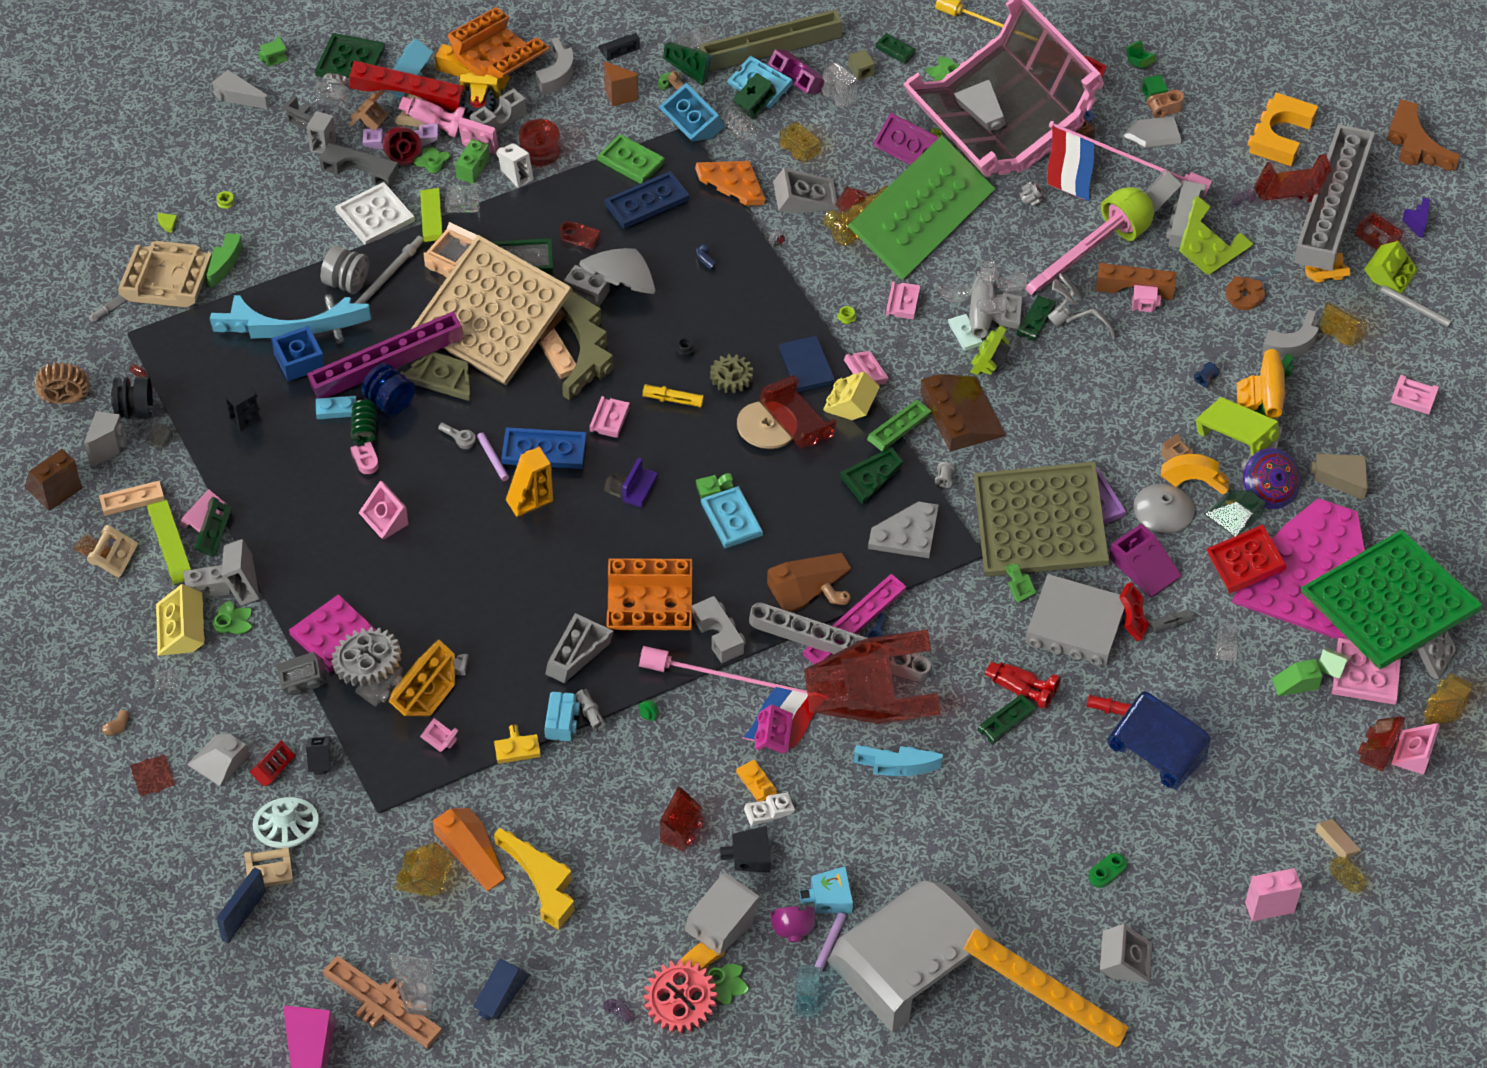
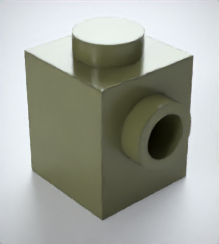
M866 50L849 55L848 67L858 81L874 76L875 62Z

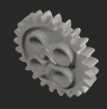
M370 627L366 632L362 628L361 633H357L354 630L352 637L346 635L347 640H339L341 646L334 647L336 652L332 653V663L335 673L338 674L340 680L344 678L346 684L351 681L353 686L360 682L361 687L364 686L365 682L372 686L375 680L377 683H380L381 677L388 679L387 673L394 674L393 667H399L398 661H401L400 654L402 652L398 640H395L394 634L389 635L388 630L382 633L381 628L373 631V628Z

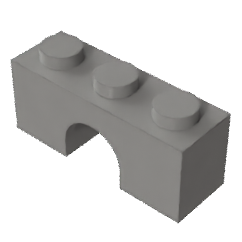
M512 89L499 97V106L494 112H491L484 106L471 114L470 120L494 127L497 133L526 115V100L515 89Z
M715 596L692 605V618L702 633L711 629L719 631L718 634L712 636V650L721 664L744 654L745 638L742 633L737 632L733 619L731 617L728 618L724 605L721 602L718 603Z

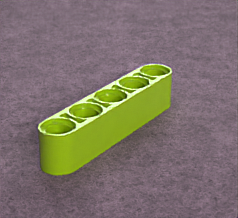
M167 499L147 505L148 513L151 517L158 543L161 546L162 554L173 582L172 584L176 585L185 582L184 571L191 570Z

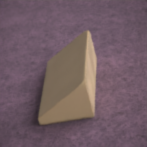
M1333 819L1317 824L1316 832L1344 862L1361 852V849Z

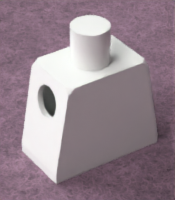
M515 144L500 147L497 150L496 155L499 157L501 171L517 188L534 180L530 157L527 151ZM520 170L526 178L520 180L521 175L518 171Z

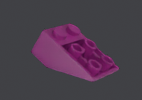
M1142 523L1111 544L1109 559L1150 598L1182 576L1157 537Z

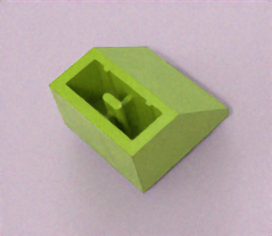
M1399 241L1381 245L1364 268L1372 282L1381 286L1385 285L1400 294L1404 292L1418 272L1417 267Z

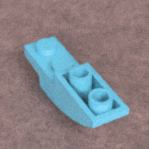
M856 745L854 752V763L874 766L873 774L885 776H911L928 773L940 769L943 754L935 751H923L914 747L900 746L899 753H895L890 750H879L869 746Z

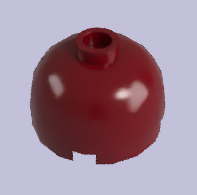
M397 126L390 129L383 138L382 144L384 153L389 160L397 162L399 165L412 163L414 158L421 152L422 145L418 134L405 126Z

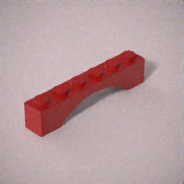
M354 61L350 73L349 88L364 92L378 90L404 92L422 98L450 112H455L460 107L462 101L463 86L358 61Z

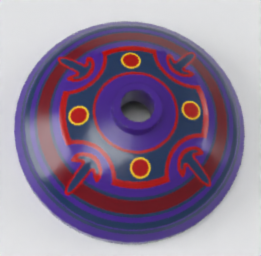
M1268 448L1258 451L1248 460L1244 468L1243 483L1248 496L1254 503L1266 509H1279L1287 506L1296 498L1301 485V475L1297 463L1288 453L1280 449ZM1277 474L1280 476L1279 481L1276 479Z

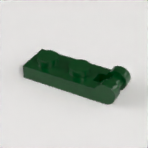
M1038 295L1023 323L1019 326L1017 335L1021 337L1024 335L1029 337V340L1035 342L1049 318L1048 315L1053 311L1056 301Z
M211 497L194 548L195 550L208 556H216L232 505L226 502L223 504L219 502V499Z
M1020 694L981 723L977 731L981 735L988 737L987 740L993 745L1001 737L1035 713L1036 707ZM993 726H995V727L997 728V730L993 731V730L990 729V728H992Z

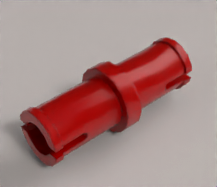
M1089 694L1087 708L1105 711V714L1114 713L1126 717L1130 715L1131 704L1115 701L1111 697L1106 699Z

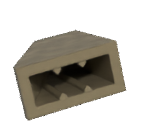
M1316 454L1315 461H1311L1310 472L1314 474L1315 481L1359 499H1365L1367 492L1365 456Z

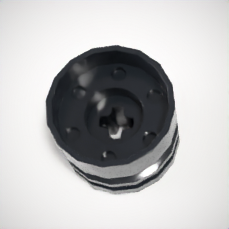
M149 376L135 377L133 386H131L128 377L124 378L123 384L120 377L114 378L111 390V403L114 414H120L122 419L124 410L125 418L130 419L132 410H134L137 419L152 418V412L148 410V406H153V390Z

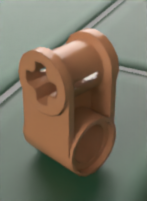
M1179 90L1154 94L1147 99V105L1152 109L1154 118L1179 113L1183 109L1184 94Z

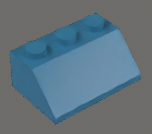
M687 83L659 106V109L692 142L712 139L726 127L720 116Z

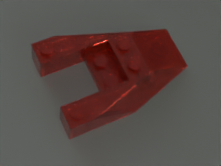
M929 630L863 639L804 669L810 712L875 724L942 715L938 693L895 699L889 658L932 652Z

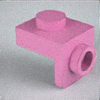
M434 718L420 737L442 752L446 747L450 749L457 740L455 735L458 730L454 728L451 731Z

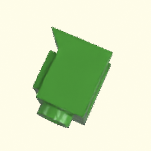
M279 36L275 41L260 45L261 51L258 52L261 63L265 62L267 67L288 61L284 53L287 51Z

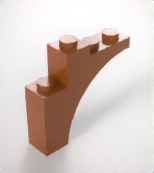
M1400 99L1386 140L1395 145H1403L1399 161L1415 166L1421 161L1426 165H1435L1442 167L1444 170L1456 171L1460 154L1443 148L1425 133L1418 118L1419 104Z

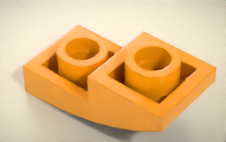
M700 942L681 960L683 965H686L688 960H690L692 967L699 963L701 971L704 968L708 969L709 964L723 957L725 951L719 955Z

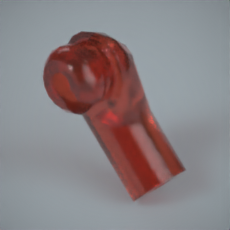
M133 364L130 366L129 371L135 376H147L146 371L138 365Z

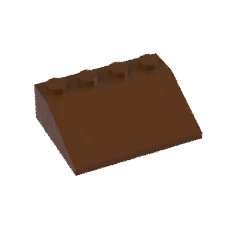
M938 374L921 379L920 394L927 407L932 411L931 415L950 452L1006 436L975 376Z

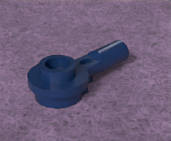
M880 614L875 628H871L864 637L885 643L882 630L887 616Z

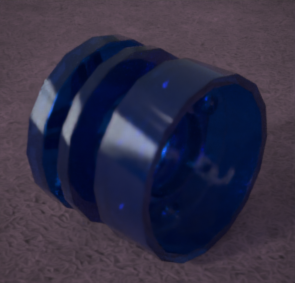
M385 362L377 365L367 374L361 391L366 399L374 402L386 415L394 416L403 411L413 399L415 384L390 363Z

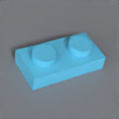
M356 396L316 399L317 419L352 417V406L357 401Z

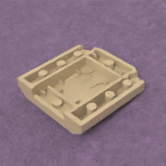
M154 241L151 242V246L141 247L140 244L136 245L119 285V295L130 302L187 308L196 303L209 269L212 253L208 252L206 254L200 251V247L196 245Z

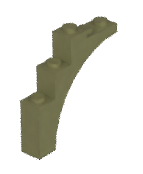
M571 292L560 308L564 313L563 319L572 328L580 346L577 364L570 376L562 384L563 397L568 400L574 395L579 394L581 389L593 380L594 376L601 380L613 369V355L604 350L608 343L607 332L598 327L602 321L601 309L574 292Z

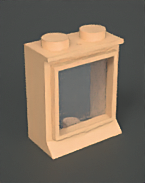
M449 222L447 230L426 253L424 252L425 267L447 278L477 235Z

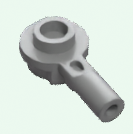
M443 422L439 425V430L452 436L460 448L469 449L475 443V434L472 431H458Z

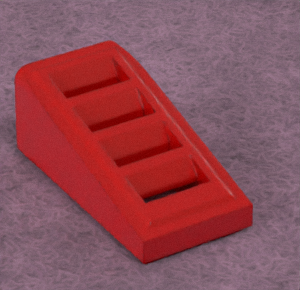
M280 740L253 767L250 773L261 785L267 786L274 781L296 755ZM278 750L286 758L285 760L278 754Z

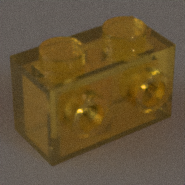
M798 121L780 130L779 144L783 149L789 150L794 159H799L802 163H806L821 153V141Z

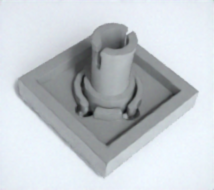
M1448 631L1413 650L1412 653L1420 654L1430 676L1439 679L1454 655L1456 647Z

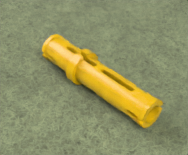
M647 384L644 385L643 397L660 399V402L671 401L699 408L703 405L704 395L667 389L666 386L661 388Z

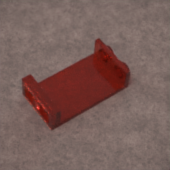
M1326 154L1319 155L1310 169L1276 173L1271 162H1267L1254 185V189L1259 198L1264 201L1320 194L1333 167Z
M793 375L762 388L759 402L802 449L833 436L837 421L833 419L825 423L796 391L799 380Z

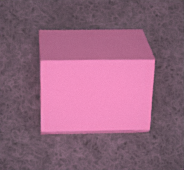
M380 481L359 511V514L382 539H386L407 526L408 517L406 506L383 481Z
M1436 723L1402 730L1392 765L1424 775L1440 725Z

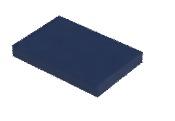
M817 336L779 344V351L796 392L835 383Z
M256 867L251 870L216 918L221 939L227 943L230 942L266 893L262 871Z

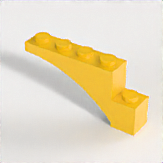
M499 828L494 834L495 844L510 854L527 872L540 898L542 906L540 909L541 920L560 930L575 911L574 900L566 893L562 894L572 881L570 868L564 863L556 862L549 854L541 853L534 849L529 842L519 840L512 832Z

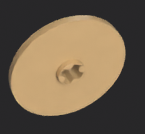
M761 401L751 403L740 411L737 418V429L748 443L760 448L774 449L783 447L793 440L797 430V422L793 414L785 407L773 402Z

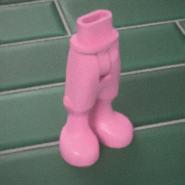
M402 97L398 108L406 111L407 115L424 124L438 123V128L454 138L459 128L458 122L465 112V108L459 107L454 113H448L438 105L425 100L414 99V97H411V99Z

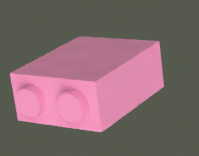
M1295 868L1252 876L1245 901L1252 921L1295 913L1302 889Z

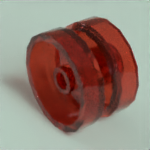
M533 119L521 126L519 130V146L529 153L532 166H548L559 158L561 154L560 132L555 123L546 119Z

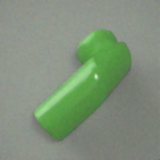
M671 72L660 76L658 80V87L665 90L669 87L668 76Z

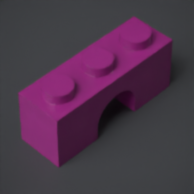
M775 49L768 63L769 67L794 79V85L807 94H818L827 79L787 50Z

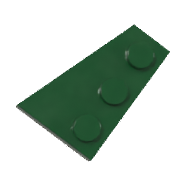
M672 42L665 44L664 60L701 86L707 83L712 54Z
M891 447L842 471L840 477L863 505L902 467L903 460Z

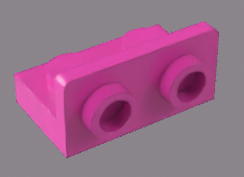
M772 704L762 710L757 719L759 724L758 731L755 734V749L761 750L767 747L782 754L786 753L789 747L793 713Z

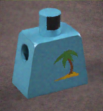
M845 867L812 876L811 889L799 891L801 904L814 902L816 913H852L853 901Z

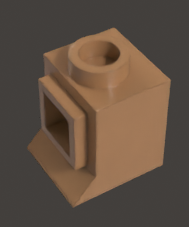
M1176 434L1163 442L1161 456L1168 461L1176 456L1193 454L1194 452L1181 440L1179 434Z

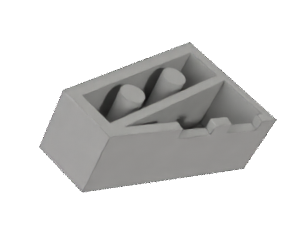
M575 613L548 661L545 674L565 683L610 644L613 630Z

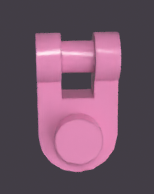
M371 442L364 443V446L351 447L352 456L360 472L372 474L377 471L379 467L378 459Z

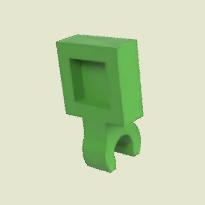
M730 473L722 475L719 479L713 475L697 479L696 486L700 497L704 498L719 493L721 490L733 488V479Z
M1012 563L1005 567L1008 575L1012 578L1008 585L1017 602L1036 593L1029 575H1022L1018 564L1014 565Z

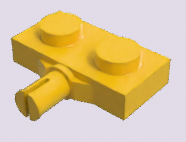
M513 725L509 726L510 738L494 741L498 764L541 757L537 734L519 736L518 725H514V730Z

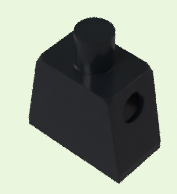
M767 826L732 834V846L720 847V860L734 859V869L737 871L770 873L771 861Z

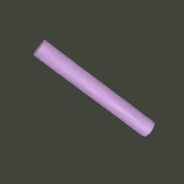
M479 433L477 438L501 480H508L509 476L484 433Z
M837 914L813 968L814 970L822 972L845 921V914Z

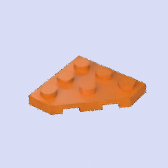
M750 161L696 163L695 169L701 182L705 184L709 182L717 187L716 190L729 197L733 195L739 198L740 203L746 206L764 205L765 197Z

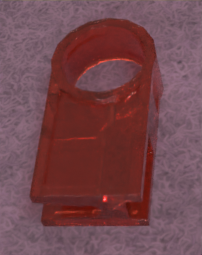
M572 221L564 222L560 226V236L564 241L593 249L600 237L598 235L600 230ZM567 229H573L576 231L573 234L564 233V231Z

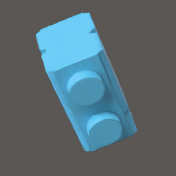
M550 693L545 723L546 739L570 741L572 733H576L577 720H574V717L579 715L580 703L576 702L575 694Z

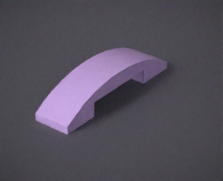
M438 123L419 125V130H414L420 137L421 147L438 140ZM376 128L374 131L372 129H364L363 145L370 148L383 149V138L386 133H383L382 128Z

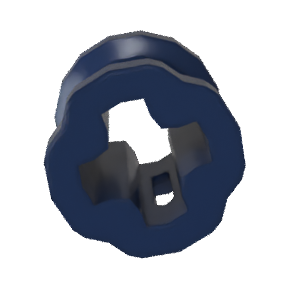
M1212 362L1205 363L1203 369L1194 375L1195 382L1203 387H1207L1213 377L1215 378L1220 374L1219 368Z

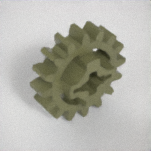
M730 354L727 355V358L720 356V361L714 360V365L711 366L710 380H712L713 386L718 385V390L724 388L725 393L729 390L736 393V389L743 391V386L749 387V382L753 380V368H751L750 362L745 363V357L738 359L737 354L734 358H731Z

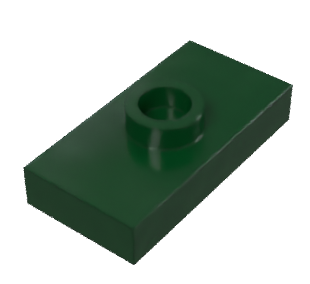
M887 33L876 43L875 47L904 64L916 54L915 48Z

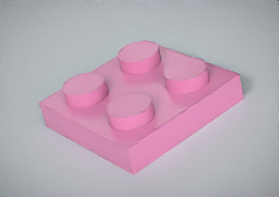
M461 117L458 125L462 144L467 147L471 139L489 144V154L496 155L499 149L496 129Z

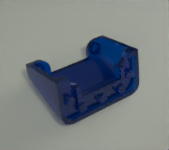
M1146 691L1141 692L1136 697L1107 739V743L1113 751L1124 752L1128 748L1158 768L1162 784L1168 788L1172 787L1176 791L1207 758L1211 738L1205 730Z

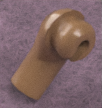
M672 71L668 76V81L678 90L684 83L679 79L680 74L677 71Z
M829 582L820 587L831 604L845 605L850 600V594L847 591H834Z
M120 710L116 720L102 726L103 734L115 735L123 732L127 725L129 712Z

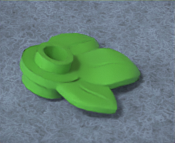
M939 56L938 66L926 68V72L934 78V81H941L947 74L957 69L959 65L949 58Z
M427 147L422 151V156L414 158L413 163L417 167H425L430 173H436L442 169L443 162L447 161L450 155L448 151L439 153L438 149Z
M231 601L222 604L218 609V615L213 621L215 631L219 633L231 632L233 634H243L250 631L252 626L247 621L251 616V608L234 609Z
M726 964L722 968H712L708 971L706 976L711 975L713 978H720V981H712L710 983L717 986V989L712 991L718 995V998L715 999L716 1001L724 1005H730L732 996H739L748 992V986L739 978L743 970L742 966Z

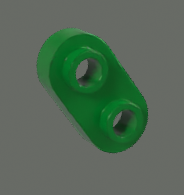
M1119 853L1109 854L1091 868L1088 876L1089 882L1097 888L1109 885L1125 872L1127 866L1125 857Z

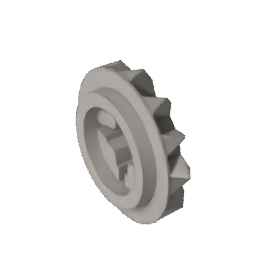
M334 73L324 75L323 80L327 85L339 89L349 88L350 78Z

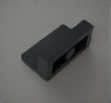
M637 33L626 35L599 45L598 49L605 59L609 61L639 50L640 37Z

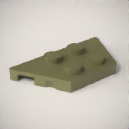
M432 352L413 363L412 368L405 373L401 371L398 374L400 381L470 401L468 363L466 361Z

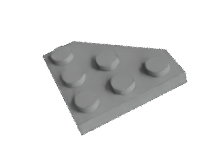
M917 502L872 527L868 549L929 558L939 505Z

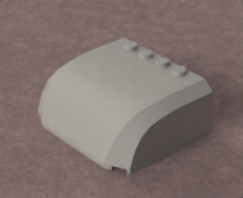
M924 880L914 884L839 937L827 961L889 1030L894 1032L910 1020L912 999L967 959L978 970L986 965L963 950L975 928L998 942L999 936L950 887L941 882Z

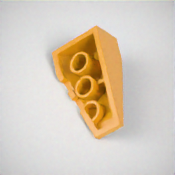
M441 45L435 55L437 71L460 77L461 74L473 73L457 61L451 45ZM509 75L498 78L501 90L505 88L511 77Z

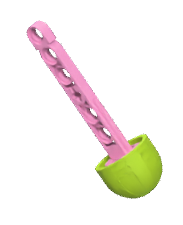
M1134 187L1122 188L1112 193L1101 203V212L1106 222L1048 267L1042 274L1033 279L1026 286L1025 290L1033 296V293L1042 290L1050 284L1060 273L1065 272L1114 232L1126 241L1136 239L1148 229L1153 221L1154 208L1150 197L1141 189Z

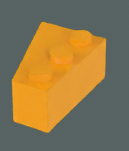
M540 447L528 450L520 456L506 498L516 517L553 502L551 463Z

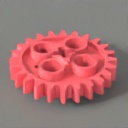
M679 959L678 965L675 966L670 961V968H666L662 964V972L659 973L655 970L656 978H648L652 986H645V990L650 994L643 996L645 1001H649L644 1006L646 1010H651L648 1015L650 1018L655 1017L653 1021L655 1024L662 1022L661 1028L663 1030L669 1026L671 1033L674 1032L675 1028H678L680 1034L683 1033L684 1028H687L691 1033L693 1025L700 1029L699 1022L701 1020L705 1023L708 1022L705 1017L706 1014L713 1016L710 1007H717L716 1002L712 999L718 998V995L712 991L717 989V986L713 983L710 984L714 980L711 975L706 976L708 973L706 968L700 971L699 963L692 967L690 960H688L686 965H683L682 960ZM679 977L686 978L685 983L682 985H676L675 983ZM670 983L680 995H684L686 1000L695 1007V1010H691L681 998H677L676 994L666 984ZM695 992L702 993L701 998L698 1000H692L691 997ZM669 993L670 997L667 1001L659 1000L662 994ZM678 1009H686V1013L683 1016H675Z

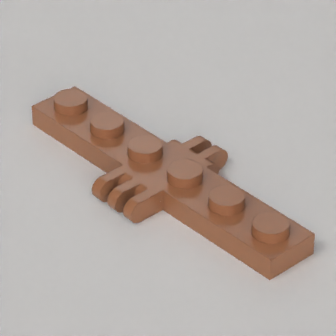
M338 955L323 970V976L363 1003L356 1012V1016L358 1018L363 1017L365 1023L371 1020L369 1025L372 1028H375L383 1019H386L427 1049L442 1034L441 1027L401 1000L403 996L401 993L405 989V985L402 983L398 984V980L395 978L388 984L384 982L379 985Z

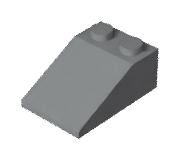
M783 168L773 181L778 211L795 214L839 209L833 179Z

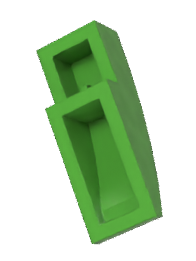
M226 233L222 247H214L207 273L209 287L213 288L235 265L243 247L241 234Z

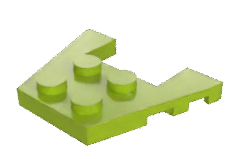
M1199 196L1193 199L1192 210L1188 215L1189 221L1187 228L1184 230L1179 251L1199 269L1209 275L1251 247L1253 243L1242 233H1239L1230 245L1226 244L1201 222L1210 206Z

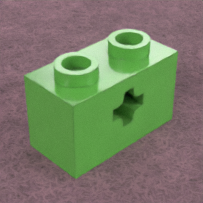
M471 139L455 164L457 179L474 184L490 159L489 144Z

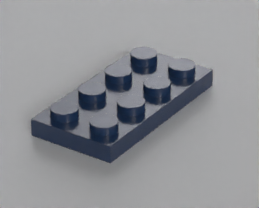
M669 171L605 199V205L623 229L689 201L690 195L673 173Z

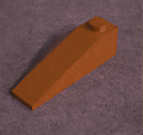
M842 553L785 562L768 569L767 584L782 610L794 612L807 606L816 595H821L823 591L820 587L828 582L830 584L836 583L851 571V567Z

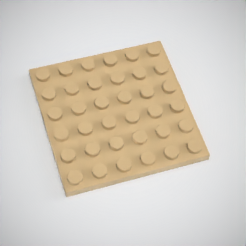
M477 235L411 329L454 311L462 326L465 339L442 349L507 385L573 289Z

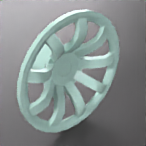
M295 797L279 798L259 809L253 819V831L255 836L265 845L276 848H289L305 842L315 833L319 824L317 810L308 801ZM299 803L308 808L303 812L296 811ZM272 806L273 813H266L265 811ZM310 814L313 815L312 822H307L300 818L307 817ZM260 816L269 820L264 825H258ZM295 823L310 828V830L304 835ZM273 826L268 836L264 837L260 833V831L267 830ZM288 827L291 828L298 839L288 842ZM279 828H282V842L272 841Z

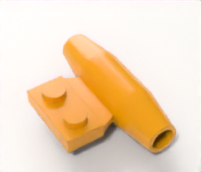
M1269 349L1264 352L1260 376L1252 375L1237 382V404L1254 411L1263 403L1266 415L1269 418H1278L1282 415L1285 400V374L1280 353L1275 349Z

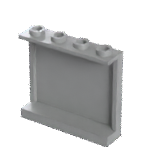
M1047 574L1026 633L1025 643H1028L1033 648L1042 647L1048 649L1054 654L1062 653L1069 655L1075 660H1087L1095 666H1106L1121 618L1125 612L1124 606L1119 599L1120 594Z

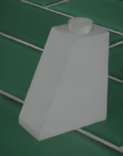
M990 80L954 93L958 104L988 131L999 130L1004 125H1007Z
M1167 169L1145 191L1152 200L1154 213L1182 185Z
M243 539L225 545L221 576L239 605L258 600L259 591L252 553Z

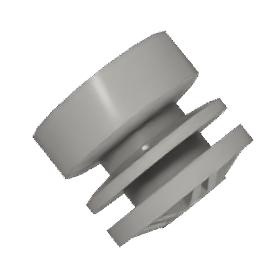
M334 245L329 249L323 260L320 274L321 282L334 288L339 287L343 291H348V293L356 294L360 291L366 280L369 270V258L364 254H359L358 252L350 253L348 249Z

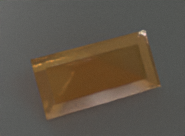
M84 534L72 549L88 557L89 553L95 549L98 540ZM106 545L100 556L106 558L111 547Z

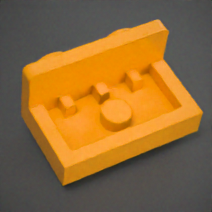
M1339 252L1332 271L1305 265V273L1314 282H1324L1327 278H1332L1333 280L1344 279V276L1350 275V268L1343 264V254Z

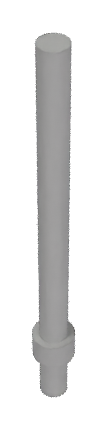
M418 236L411 244H407L402 250V254L354 304H365L408 257L411 258L416 253V249L424 242V239Z

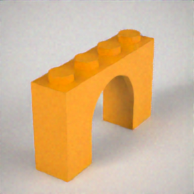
M1276 92L1273 99L1270 98L1267 103V111L1262 112L1261 123L1256 124L1254 129L1255 135H1251L1249 138V153L1292 167L1297 157L1300 143L1277 135L1271 127L1278 123H1290L1310 130L1316 118L1318 106Z

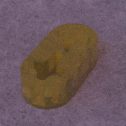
M1338 856L1331 860L1329 867L1331 874L1349 892H1362L1366 883L1363 874L1345 857ZM1336 865H1338V866L1343 865V866H1344V869L1342 870V869L1340 868V869L1337 870V869H1336ZM1352 880H1353V881H1357V880H1358V881H1359V886H1358L1357 884L1352 885V884H1351V881H1352Z

